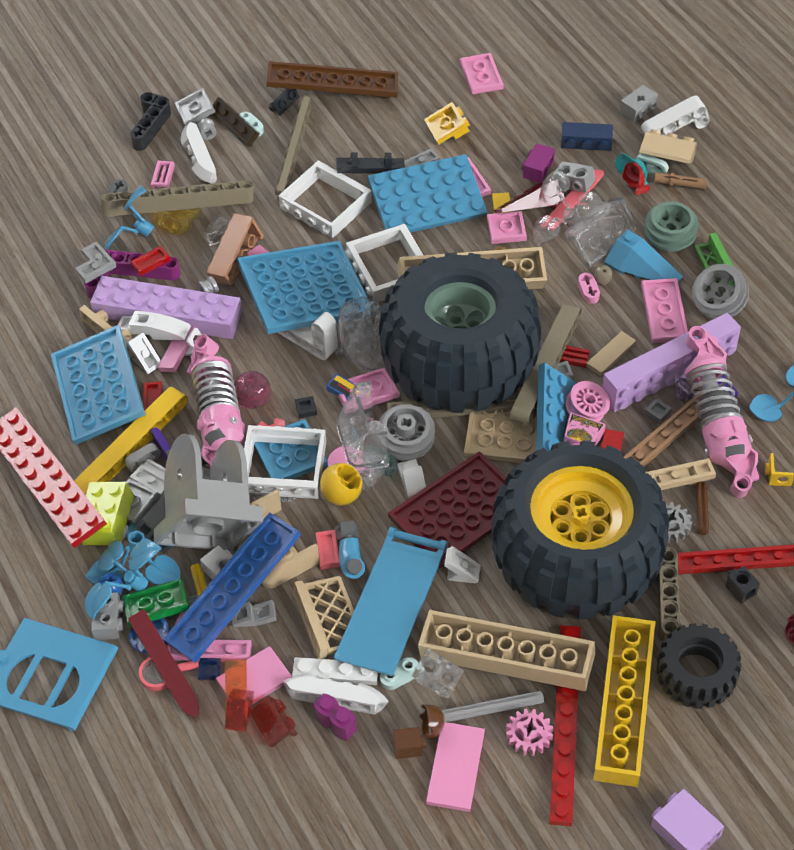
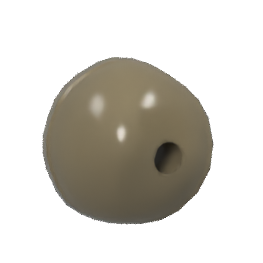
M602 265L595 268L594 278L597 284L605 286L611 281L612 270L610 267Z

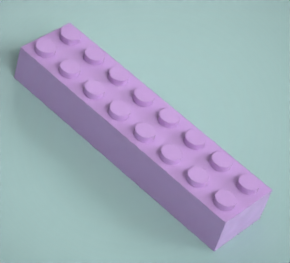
M101 276L90 302L94 313L104 310L107 313L108 319L120 321L122 316H133L135 311L153 312L190 324L191 327L198 328L201 334L233 339L242 314L241 299L239 297Z
M728 313L700 326L711 337H716L718 345L726 351L728 356L736 351L741 326ZM689 332L604 374L602 388L609 396L610 409L613 412L620 409L623 410L628 405L639 402L644 397L655 394L666 386H671L675 381L686 378L685 370L698 355L695 350L690 349L686 344Z

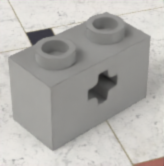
M642 85L621 100L619 113L632 122H636L656 108L658 94Z

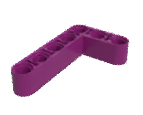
M104 249L115 261L116 267L101 276L109 277L110 274L163 280H176L181 276L179 261L176 257L170 256L171 260L139 276L131 267L130 261L144 255V253ZM101 276L86 284L84 283L87 296L90 299L94 295Z

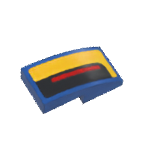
M337 373L326 385L327 391L337 396L344 394L345 398L349 401L354 399L350 393L351 389L354 394L362 392L361 388L355 387L353 382Z

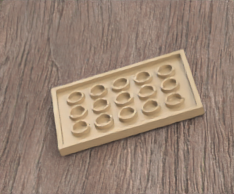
M507 399L506 401H508V402H514V401H516V399H515V400H508V399ZM495 410L494 413L484 411L483 414L475 415L474 412L470 413L464 457L470 458L480 451L488 460L522 463L528 455L536 451L537 410L530 424L510 419L511 411L503 412L501 410V412H497Z

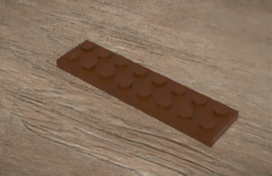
M268 61L266 87L397 98L398 72Z

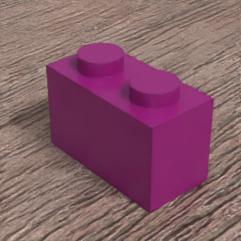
M536 143L534 148L530 149L527 160H524L522 163L523 178L539 183L543 182L554 162L555 149Z

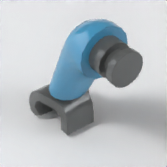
M354 520L341 521L340 524L335 526L336 539L339 541L341 572L350 579H356L362 576L365 571V565L361 559L358 538H360L358 525Z

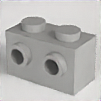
M118 592L111 593L106 604L98 611L94 620L92 619L91 630L96 640L120 639V631L124 629L123 618H121V613H124V601L120 600Z

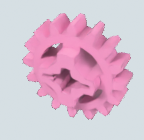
M524 709V714L517 711L516 718L510 717L509 723L506 725V739H510L509 746L516 745L515 752L521 749L524 756L527 754V751H530L531 755L535 756L536 750L543 753V746L549 748V741L553 739V726L549 725V718L543 719V712L537 715L536 709H533L532 713H528V710ZM530 728H532L529 737H527L528 731L530 730Z

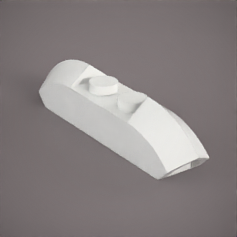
M190 122L182 131V146L187 148L189 155H192V170L202 180L213 184L217 181L215 166L197 125Z
M311 674L298 675L283 681L292 699L314 703L325 693L334 697L340 706L346 707L349 710L375 715L382 711L389 702L379 691L361 683L358 685H353L350 682L341 683L329 678L320 679L318 675Z

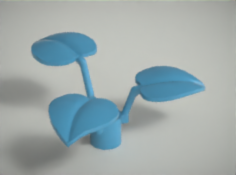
M142 185L135 189L124 207L125 211L128 207L133 211L134 214L132 215L136 218L133 224L135 229L125 226L118 227L106 241L104 249L108 250L112 242L123 230L131 231L135 234L139 232L147 237L154 228V225L145 220L132 206V202L146 192Z
M794 365L787 371L785 377L787 383L794 387ZM794 391L780 404H777L776 399L771 395L760 394L753 399L749 409L760 420L766 422L776 421L782 416L779 408L794 396Z
M132 523L127 531L129 546L125 547L126 551L121 561L123 566L129 552L132 551L135 545L141 540L147 539L142 532L135 529L136 525ZM159 555L154 561L151 559L148 561L151 565L146 568L145 574L151 583L160 585L180 578L179 566L171 557ZM96 561L85 577L95 585L105 574L113 573L123 579V573L115 564L110 570L103 572L99 569L98 561Z
M143 539L138 542L130 553L131 560L128 562L130 570H127L117 561L124 554V545L117 540L112 541L108 545V548L103 551L99 558L98 567L101 571L105 572L110 570L115 564L125 572L123 578L125 584L105 581L103 585L101 583L95 584L85 599V610L90 618L94 620L98 611L110 598L112 593L111 586L126 588L129 591L131 588L135 591H140L147 587L148 579L138 569L162 549L159 545L149 539Z

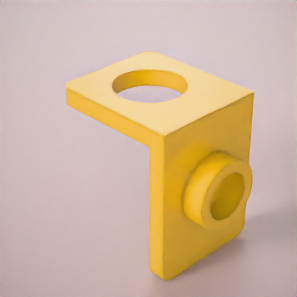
M770 453L768 463L765 464V475H768L769 485L792 486L794 473L775 472L774 454ZM780 477L789 478L787 481L778 480Z

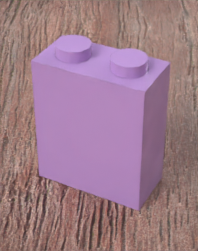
M685 789L678 794L676 792L673 793L667 800L668 804L663 808L661 806L658 807L652 814L651 827L675 850H707L722 835L724 825Z

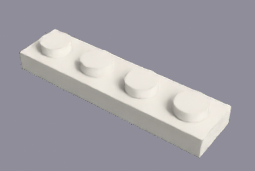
M294 658L292 677L311 674L318 675L320 679L329 678L341 683L377 685L378 672L337 660Z

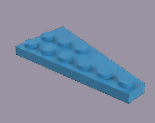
M546 363L538 364L536 451L542 448L550 451L552 445L562 442L569 414L565 406L566 397L576 384L574 380Z

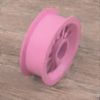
M582 381L575 384L567 395L565 403L569 415L572 412L598 422L602 420L610 407V399L606 391L598 384L590 381Z

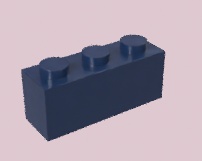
M562 122L561 148L611 151L613 124Z

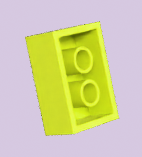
M90 482L86 497L101 514L107 525L83 541V545H109L115 540L121 542L128 520L127 516L131 510L130 505L133 503L134 493L126 482Z

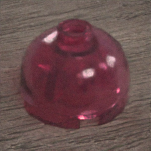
M257 371L244 372L235 381L234 386L240 406L255 409L258 405H265L270 400L272 393L270 383L262 373Z

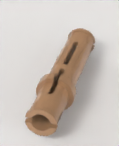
M655 172L654 183L669 184L671 187L677 185L705 190L707 179L675 175L672 172L671 174Z

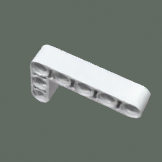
M324 312L310 327L277 332L321 360H326L338 348L336 320L328 312Z

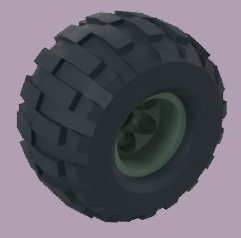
M457 252L445 253L444 257L439 258L429 257L424 259L423 263L419 264V266L413 265L398 278L395 285H391L386 294L379 319L381 355L391 379L395 384L398 383L403 392L415 401L420 402L423 400L424 404L428 405L429 408L440 410L443 407L450 409L451 413H463L464 409L474 408L475 412L485 410L491 403L498 405L511 397L519 387L522 388L524 382L529 378L533 367H535L541 342V316L536 297L532 289H528L525 280L515 270L507 268L501 261L494 258H481V254L475 253L457 255Z

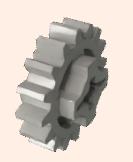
M671 502L669 506L666 505L669 518L668 543L670 539L677 543L678 538L684 540L685 535H689L692 521L691 515H686L687 509L681 510L680 504L675 507L673 502Z

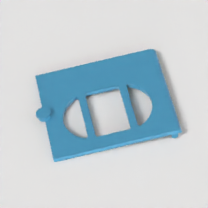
M24 618L7 649L0 650V707L66 727L68 731L73 732L83 717L118 647ZM34 656L14 694L11 695L7 688L10 672L20 661ZM46 658L66 664L47 702L42 706L20 699L41 659ZM75 668L79 674L77 691L67 702L53 707L71 671Z

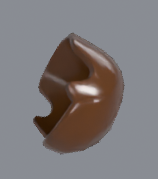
M422 704L421 708H424L425 711L419 714V717L423 720L421 733L425 738H434L443 730L445 723L444 714L437 706Z

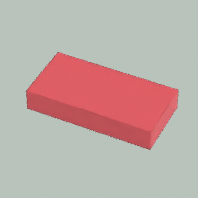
M335 530L315 532L320 570L340 567Z

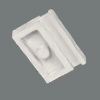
M147 459L146 463L142 464L130 476V479L159 492L161 496L164 490L165 468Z

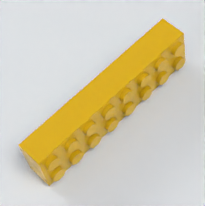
M613 615L593 781L638 787L655 621Z

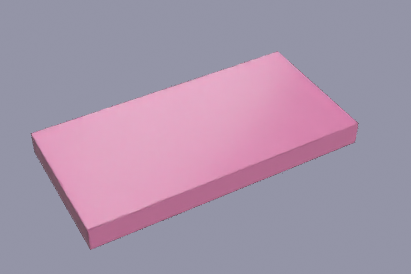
M678 279L641 281L651 342H669L687 333L688 329Z
M444 723L443 730L439 735L426 805L466 812L471 811L485 729Z

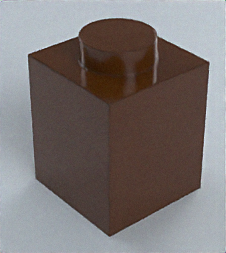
M419 727L393 729L396 759L422 756V748H426L425 736L420 735Z

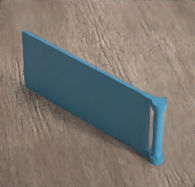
M394 527L389 528L383 547L334 655L335 660L389 676L394 675L444 553L447 551L448 541H436L398 531ZM397 538L408 542L438 549V551L433 552L417 548L414 546L398 543L393 540Z

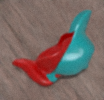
M620 153L615 160V166L622 175V178L630 188L636 189L634 192L635 196L647 193L650 190V185L646 180L647 168L640 159H633L625 153Z

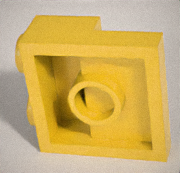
M453 102L424 119L438 144L452 136L456 140L469 132L468 126L470 124L466 117H461L464 115L459 106L455 107Z

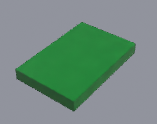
M182 578L123 595L129 628L132 625L128 618L142 609H145L151 621L185 612L189 609Z

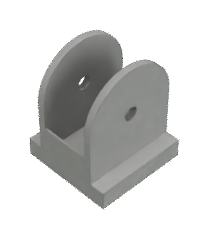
M190 434L179 435L170 449L164 475L165 518L154 528V543L157 545L213 550L219 545L223 550L227 549L230 552L263 522L262 506L250 505L247 460L244 448L236 440L224 441L214 456L209 479H202L201 452L197 439Z

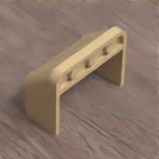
M278 490L250 503V505L262 506L263 519L269 512L275 514L282 510ZM252 532L246 538H244L238 545H236L238 549L252 534ZM314 544L299 553L292 546L261 584L265 588H275L320 564L318 546Z

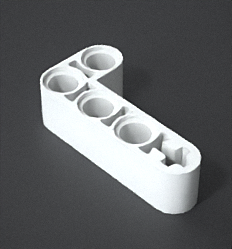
M692 96L648 119L641 125V130L645 134L654 129L661 131L660 134L667 135V133H672L691 122L699 129L704 128L709 123L708 111L698 96Z

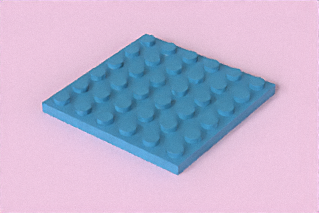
M340 241L237 258V264L267 334L310 327L324 312L330 313L336 322L373 315V308Z

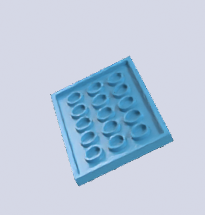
M466 154L368 176V182L385 230L405 224L409 232L412 233L487 216V209Z
M119 325L51 354L69 429L75 445L146 415Z

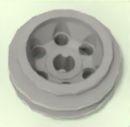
M727 264L712 265L704 269L696 277L692 287V298L697 308L706 317L715 319L725 313L733 317L745 307L749 298V286L743 274L734 266ZM730 281H734V285L729 286L728 283ZM714 300V303L710 304L708 301Z
M411 404L397 405L388 409L381 416L377 425L380 447L391 458L401 461L423 457L432 448L435 440V424L430 414L421 407ZM391 430L395 431L394 434H390L389 432Z

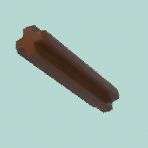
M698 482L696 484L698 533L700 535H707L709 533L707 484L705 482Z

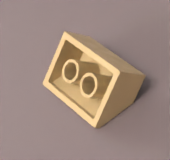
M654 129L645 133L639 153L689 164L693 162L697 146L694 138L684 136V139L677 138V134L667 133L666 136L660 134L661 131Z

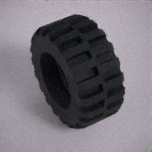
M696 623L689 624V627L685 625L678 627L677 632L675 630L671 631L668 634V638H665L662 642L656 667L658 681L660 685H664L663 690L668 695L671 693V699L676 702L682 701L684 706L689 707V704L695 705V708L702 709L704 705L707 708L714 707L715 702L717 704L723 703L733 693L741 671V655L737 651L736 643L729 641V635L720 633V629L716 627H708V624L697 626ZM688 655H701L711 660L717 667L718 672L708 677L694 676L681 666L679 660Z

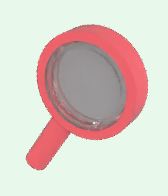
M151 657L147 658L139 668V677L142 685L151 691H161L168 688ZM189 661L177 664L181 672L199 668L198 661L196 663Z

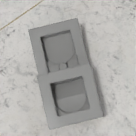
M272 600L253 606L250 602L245 603L232 618L233 627H250L277 621L275 603Z

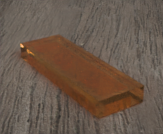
M246 659L225 661L226 722L248 721Z

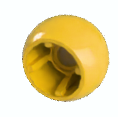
M332 464L321 475L319 481L320 491L323 497L331 504L337 506L349 505L361 493L362 478L359 472L349 464Z

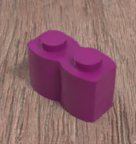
M323 693L314 702V713L317 721L321 725L331 728L336 737L347 741L357 731L355 715L346 707L340 706L334 697Z

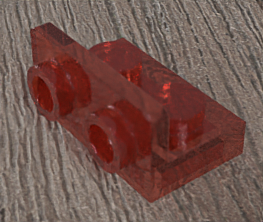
M268 696L249 712L266 743L273 748L288 735L295 737L298 733L294 728L296 727L294 720L287 716L285 712L286 706L280 699L277 700Z

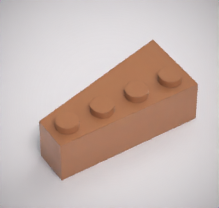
M234 213L229 221L227 230L221 238L220 245L214 253V258L207 268L208 276H212L216 283L231 286L241 272L237 264V258L248 256V252L257 246V240H262L264 237L253 217Z

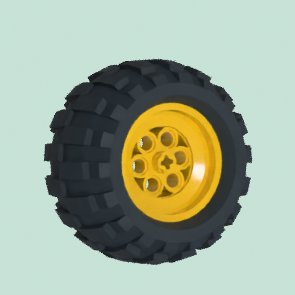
M566 441L552 445L550 451L542 448L528 455L525 461L520 465L516 464L508 473L493 505L491 523L492 550L498 568L502 569L506 583L513 591L516 590L519 594L522 593L523 600L538 609L545 606L549 608L550 615L564 618L565 613L577 614V619L582 620L593 619L597 612H601L603 616L620 612L624 605H627L629 602L633 604L643 596L648 589V585H651L656 579L663 564L669 538V518L666 502L662 501L661 488L654 478L651 479L650 475L646 474L644 466L631 456L626 459L623 458L622 452L619 449L609 445L604 449L596 447L595 443L591 441H581L580 445H570Z

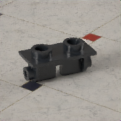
M286 88L269 104V110L272 112L277 111L279 116H281L300 98L297 90Z

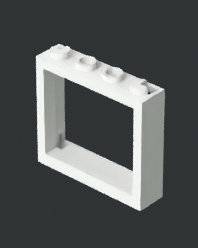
M320 161L312 165L278 196L279 206L283 211L290 213L296 219L302 220L310 227L316 228L331 238H334L372 203L371 189L342 173H337L335 169ZM318 179L356 199L332 223L294 202Z
M405 224L346 243L345 253L351 261L355 273L358 274L361 285L365 286L366 295L371 297L373 303L385 300L391 285H395L397 280L376 286L358 254L400 240L409 256L423 255Z
M248 425L244 451L247 460L249 495L266 496L278 490L281 497L318 499L320 491L319 481L322 475L326 448V431L316 428L303 429L299 427ZM255 442L318 445L314 481L249 477Z

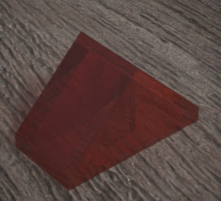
M232 689L227 698L226 730L247 732L254 691Z

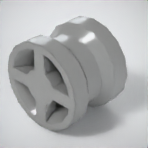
M202 119L198 123L202 139L210 140L216 136V128L211 119Z
M212 276L207 277L205 281L197 283L201 292L214 294L219 292L218 285Z

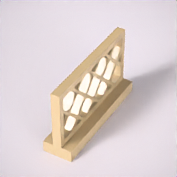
M340 576L305 584L302 580L294 582L293 596L317 659H326L327 655L335 654L338 646L330 648L329 639L333 638L341 642L342 636L335 634L334 631L337 627L346 630L348 625L340 621L343 616L351 619L354 612ZM336 583L339 587L337 593L327 589L329 585ZM315 588L321 592L318 597L309 594L308 590ZM324 593L334 597L331 603L321 599ZM337 599L345 603L344 609L334 606ZM317 604L327 608L324 614L316 611L315 607ZM330 610L340 614L337 620L327 616ZM324 620L334 625L331 631L322 627L321 624Z

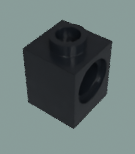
M745 566L738 570L733 569L727 575L725 587L741 604L758 593L760 583Z

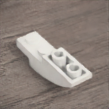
M135 311L133 316H122L118 324L121 331L127 329L131 334L144 333L145 335H150L153 340H185L191 327L190 324L179 319L145 311Z

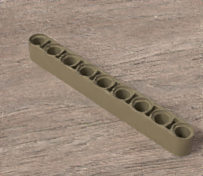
M235 181L148 189L132 202V206L141 214L246 204L254 200V183L251 181ZM134 191L101 195V214L104 216L134 214L129 207L126 211L124 210L127 201Z
M568 304L562 305L539 352L535 367H533L529 378L524 382L511 410L510 419L526 424L531 423L538 403V364L546 363L554 369L557 368L566 349L565 345H568L580 320L582 308Z

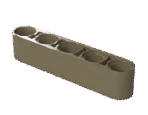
M672 547L666 548L663 564L657 575L659 638L662 642L665 638H668L670 633L666 630H675L677 632V628L680 627L678 555Z

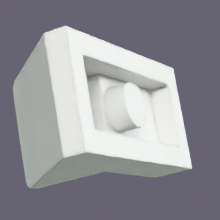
M140 333L127 342L128 347L135 356L132 358L133 362L146 374L158 368L161 360L144 333Z
M416 459L397 464L408 499L426 487L422 467L418 466Z
M455 547L448 548L444 565L448 568L447 579L450 581L478 583L481 565Z

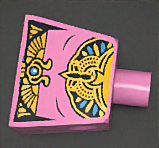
M571 412L564 442L568 441L570 445H580L581 441H591L597 446L604 436L605 424Z

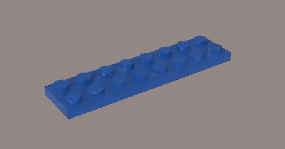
M269 512L263 519V522L252 532L165 636L164 640L192 662L196 663L301 536L300 532Z

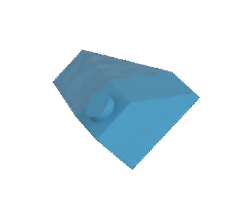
M627 230L616 240L604 261V264L622 274L625 272L633 274L638 279L641 277L649 280L677 278L678 283L683 279V276L643 238L630 230Z

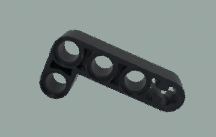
M145 92L140 96L142 111L145 114L130 133L134 150H145L171 116L170 103L167 97L151 92Z

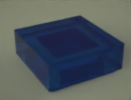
M200 658L198 680H216L220 676L221 658Z

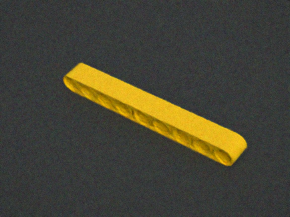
M172 386L165 390L145 410L146 415L137 418L74 480L82 492L86 495L90 482H110L125 467V459L130 454L146 446L153 439L151 429L157 427L161 431L186 406L188 396Z

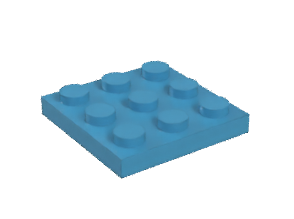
M305 419L284 426L287 428L299 427L310 429ZM255 442L254 448L270 478L294 479L315 471L318 445ZM324 456L323 467H326L328 462Z

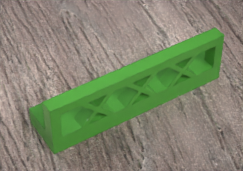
M717 233L709 234L707 243L694 245V250L704 269L710 267L707 264L708 261L714 262L716 265L727 264L733 266ZM709 249L710 254L702 253L701 250ZM730 281L728 285H734V281Z

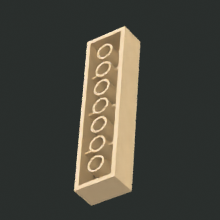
M542 247L457 253V255L481 254V258H494L501 261L504 266L512 268L525 280L528 289H542L547 282ZM445 254L400 257L397 264L398 276L400 277L413 265L419 266V264L423 263L424 259L432 256L436 258L444 257Z
M433 610L428 612L418 644L421 659L582 691L587 689L595 657V641Z

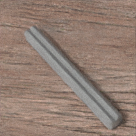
M541 691L445 709L442 712L445 722H452L542 704L544 697Z

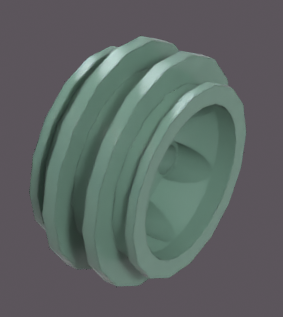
M675 201L663 202L648 212L644 231L646 238L653 246L663 251L676 252L689 247L695 241L699 223L695 213L683 203Z

